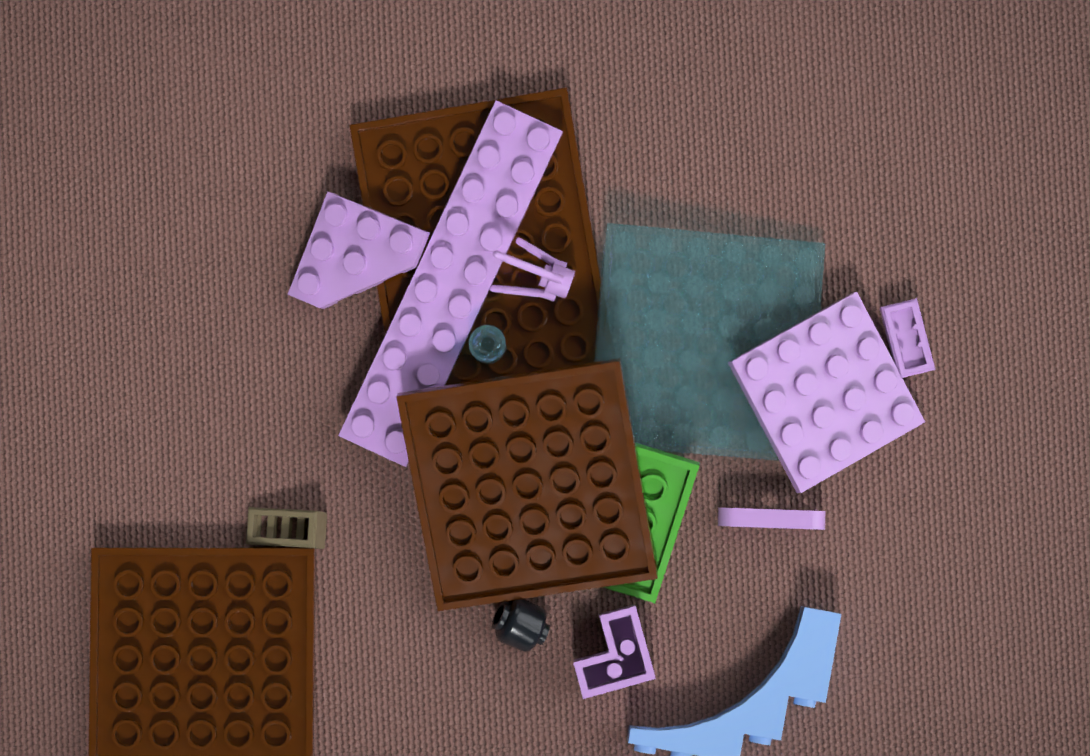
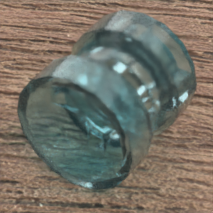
M483 325L476 328L470 335L468 342L469 350L478 362L494 364L505 354V337L497 327Z

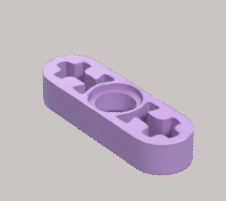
M718 507L717 526L825 530V511Z

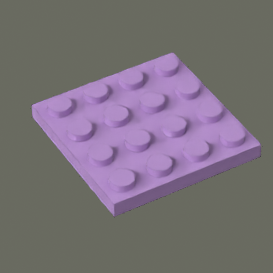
M857 292L845 296L728 362L796 493L806 491L925 423Z

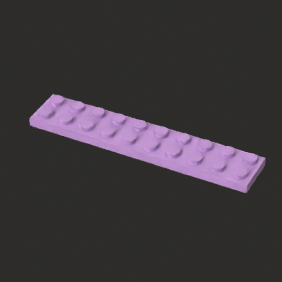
M495 101L338 436L407 468L409 461L396 396L402 392L445 386L503 262L494 258L493 252L499 251L507 254L563 131L499 101Z

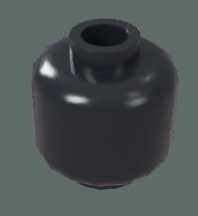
M524 599L502 602L492 620V629L496 630L495 635L498 641L523 652L530 651L536 644L542 645L550 630V625L546 623L544 609Z

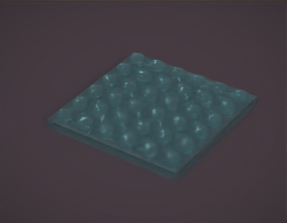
M614 223L605 224L594 362L621 359L636 443L665 452L780 461L728 362L821 310L825 243Z

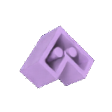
M633 604L598 614L608 650L573 660L583 699L656 679L636 606Z

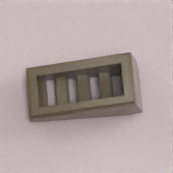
M248 507L246 544L324 549L327 513L313 510ZM262 516H268L266 538L261 537ZM278 517H282L280 538H276ZM293 518H297L296 539H291Z

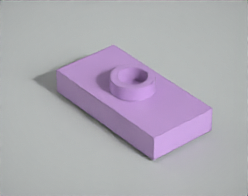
M917 298L880 307L892 359L900 373V378L935 370Z

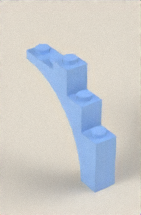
M801 606L793 635L780 660L763 682L740 702L714 716L690 724L659 728L629 725L627 742L634 744V751L646 754H655L657 748L671 751L670 756H740L744 734L749 735L750 742L771 745L772 739L781 741L789 696L794 697L793 704L815 708L816 701L826 703L841 614Z

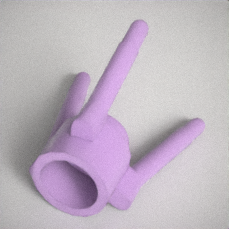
M520 237L516 239V243L549 265L546 264L544 268H541L499 251L493 252L494 258L541 276L539 286L545 287V289L491 285V292L541 297L553 302L556 296L566 298L575 274L574 270L566 268V262L553 258Z

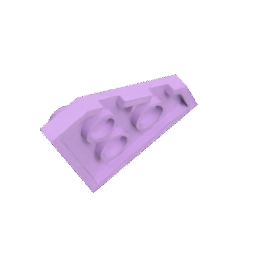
M327 192L288 295L318 308L325 309L344 298L368 290L393 276L417 268L430 233L332 192Z

